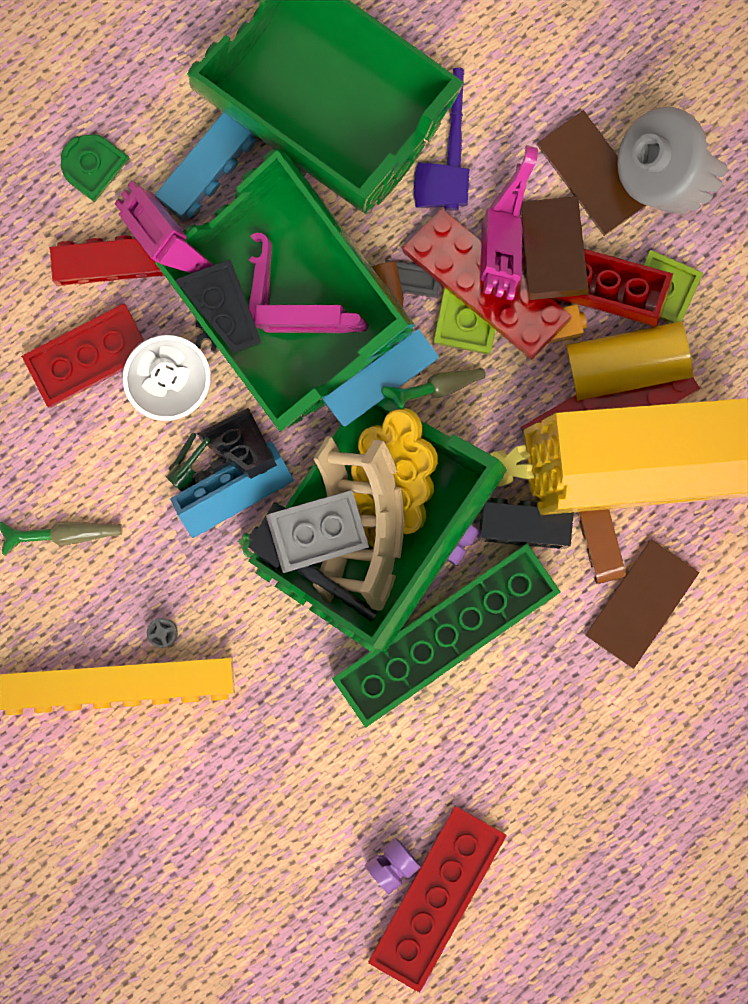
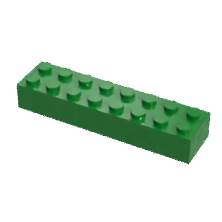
M525 544L401 630L385 654L376 648L374 653H368L336 675L332 680L364 727L367 728L557 596L561 591L529 545Z

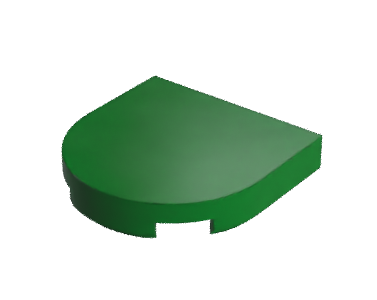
M100 135L77 136L71 139L62 150L61 170L69 184L95 203L130 158Z

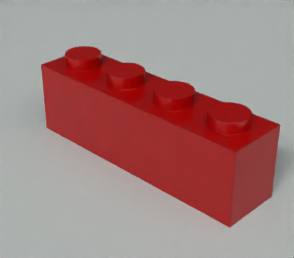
M130 235L116 236L114 241L104 242L102 238L87 239L84 244H75L73 241H61L57 243V246L49 247L52 281L56 286L164 276L155 264L156 261L151 259L136 238L132 239Z

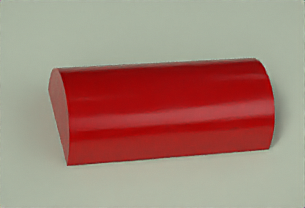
M584 249L588 295L556 297V299L657 327L668 297L673 273Z

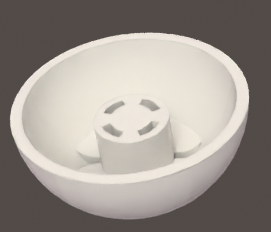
M157 335L144 340L130 353L123 370V386L128 400L141 414L155 420L171 421L189 415L200 406L209 390L210 369L204 354L189 340L176 335Z

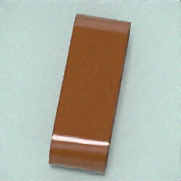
M610 510L579 512L581 516L579 523L583 538L587 539L589 548L586 550L591 568L594 567L596 576L594 580L596 584L625 578V567Z

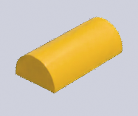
M682 321L566 345L578 401L693 377L691 355Z

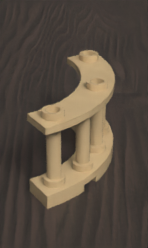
M326 436L313 459L322 475L327 496L330 497L351 490L353 493L372 494L375 502L376 516L359 515L364 527L376 528L374 550L362 549L322 562L320 571L337 584L339 583L347 591L361 593L372 609L382 611L395 581L396 575H392L395 558L401 557L403 543L404 509L401 488L396 487L393 475L397 470L383 440H373L366 454L339 452L332 437ZM345 465L362 466L369 482L348 480ZM347 558L371 561L365 581L342 578ZM313 583V586L324 601L331 603L334 596Z

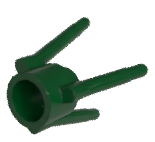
M194 432L191 433L176 460L168 468L170 470L169 473L165 476L180 491H184L187 486L191 487L197 484L194 477H192L196 472L190 466L210 442L209 438H205L188 460L184 462L183 459L196 438V433ZM210 466L208 469H206L205 471H210V470H212L211 466Z

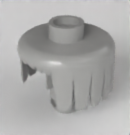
M674 107L656 108L639 117L625 133L620 144L617 161L620 181L632 198L644 205L675 214H685L688 210L695 211L701 207L699 203H708L713 198V195L708 192H717L722 185V181L716 176L724 177L727 172V166L707 150L709 144L705 140V133L695 117L682 109Z

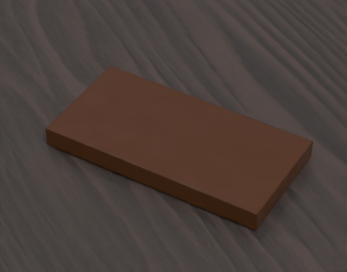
M584 110L537 143L538 148L572 194L578 196L580 205L603 236L647 206L636 201L624 189L618 174L617 154Z
M578 196L523 201L521 212L529 300L588 295Z
M651 539L585 636L634 669L700 572Z

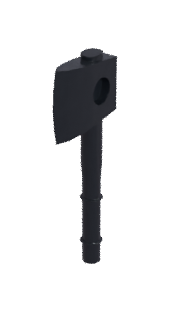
M274 502L266 515L287 508ZM265 516L259 527L256 526L248 538L252 541L248 546V550L278 570L281 565L268 520ZM314 565L295 569L296 572L331 593V595L344 602L372 622L378 614L376 610L366 604L367 602H363L341 587L339 583L337 584Z

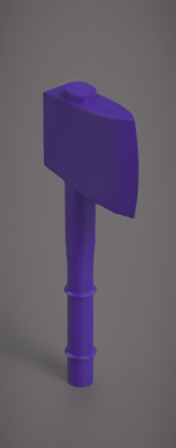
M453 68V75L464 82V69ZM463 86L449 114L450 130L447 147V165L434 163H418L414 180L416 208L444 207L445 210L458 211L459 206L468 205L470 169L461 168Z

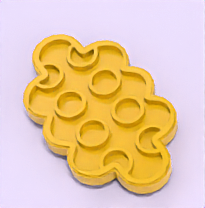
M408 408L391 411L385 417L383 426L376 425L365 429L358 440L360 454H366L373 440H383L392 456L397 470L396 473H393L395 484L402 491L404 509L403 534L414 533L424 526L426 521L424 503L428 502L434 493V485L429 475L436 469L438 464L435 448L428 441L421 439L422 424L420 418L414 411ZM352 465L351 474L353 480L369 482L364 468ZM353 493L359 514L376 516L373 495ZM363 526L367 542L374 548L376 528Z

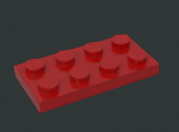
M124 303L21 357L46 406L50 409L122 372L130 353L137 345L144 341V338Z

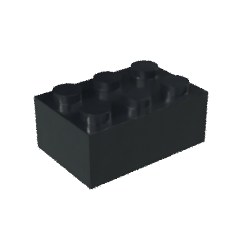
M490 498L481 509L478 541L567 549L571 546L574 512L541 515L537 502L522 500L517 505L508 504V499Z

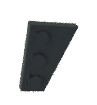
M231 259L175 280L234 354L262 344Z
M249 408L197 433L202 442L205 438H209L210 442L207 446L250 479L277 466Z

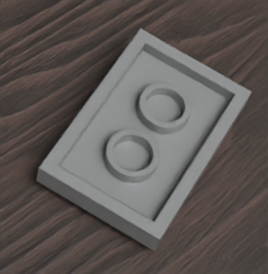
M352 490L266 515L283 573L369 548Z

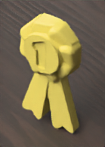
M525 445L516 446L508 455L504 450L490 454L499 459L507 469L497 486L501 487L513 482V476L524 479L534 478L531 471L532 464H520V462L530 458V454L526 452Z

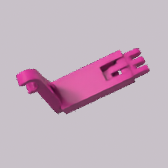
M525 146V156L522 163H517L516 172L493 201L490 208L487 209L482 220L480 280L484 281L483 292L490 294L492 288L495 287V296L502 297L504 290H506V299L513 300L516 286L522 276V217L519 216L526 183L538 157V148L533 146Z
M133 180L129 182L128 186L132 191L129 192L124 189L121 195L125 201L118 198L114 204L120 210L118 215L151 259L164 266L167 265L190 273L215 265L185 241L187 238L185 233L152 192L139 186Z
M262 233L251 235L257 243L263 241L261 256L258 258L252 256L249 259L255 265L249 310L257 328H261L267 333H350L368 330L369 324L357 313L347 312L341 305H270L272 242Z

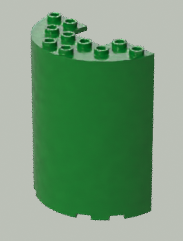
M257 0L259 6L253 15V19L249 23L245 21L240 26L236 37L232 41H230V37L225 35L218 43L213 42L209 46L201 62L195 61L187 73L190 88L273 149L284 150L298 167L356 209L365 214L370 213L376 204L380 205L394 190L418 159V155L426 144L424 139L428 142L431 141L442 124L441 120L448 109H451L464 82L350 0Z
M275 148L262 158L264 162L257 169L252 168L242 176L243 182L236 187L237 192L234 195L236 199L231 204H225L214 213L215 218L210 223L207 222L199 226L193 224L183 231L187 236L185 241L215 265L231 259L249 307L255 265L249 259L252 256L255 258L260 257L263 247V241L257 243L251 235L262 233L272 242L270 305H341L347 312L357 313L369 324L367 331L350 333H267L261 328H257L262 344L234 354L175 281L192 273L167 265L164 266L158 262H155V264L270 420L281 432L302 421V417L309 415L313 411L315 413L326 406L323 398L411 335L415 324L284 150H277Z
M384 398L346 427L341 424L332 437L339 452L360 454L358 440L361 433L365 429L376 425L383 426L385 417L391 411L399 409L395 405L394 400ZM421 421V439L431 443L438 456L436 469L429 475L434 485V493L432 498L424 503L426 510L424 526L414 533L403 534L401 557L395 558L392 575H396L393 587L382 611L376 610L378 614L372 622L358 614V612L335 596L331 603H326L313 586V582L295 570L283 573L281 566L276 570L255 554L248 561L257 567L255 574L267 582H270L272 578L278 581L274 587L303 606L306 601L312 604L309 609L311 612L372 653L377 648L385 654L507 471L503 463L496 457L455 434L449 437ZM314 463L285 506L287 509L328 497L322 475L316 463ZM345 465L348 480L354 481L351 474L352 465ZM370 545L369 548H365L374 550V548ZM347 558L342 578L365 581L371 561ZM322 562L315 563L312 565H314L320 570ZM349 591L363 602H367L361 593Z

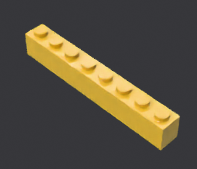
M233 658L0 674V710H5V716L23 714V708H34L35 713L52 712V706H64V711L82 710V704H93V709L111 708V702L123 701V707L141 706L140 700L152 699V705L170 704V698L181 697L182 703L199 702V696L211 695V701L229 700L228 694L235 693Z

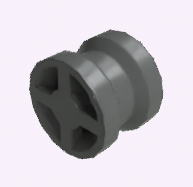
M164 618L152 621L146 632L149 642L160 648L171 646L178 636L176 625L171 620Z

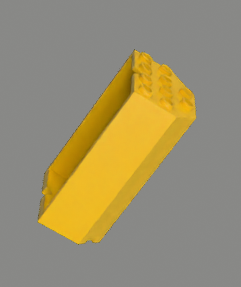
M748 398L555 413L542 420V423H536L523 430L526 452L530 454L527 463L532 464L531 471L534 475V478L529 479V487L532 495L539 497L541 502H538V510L541 515L748 496Z

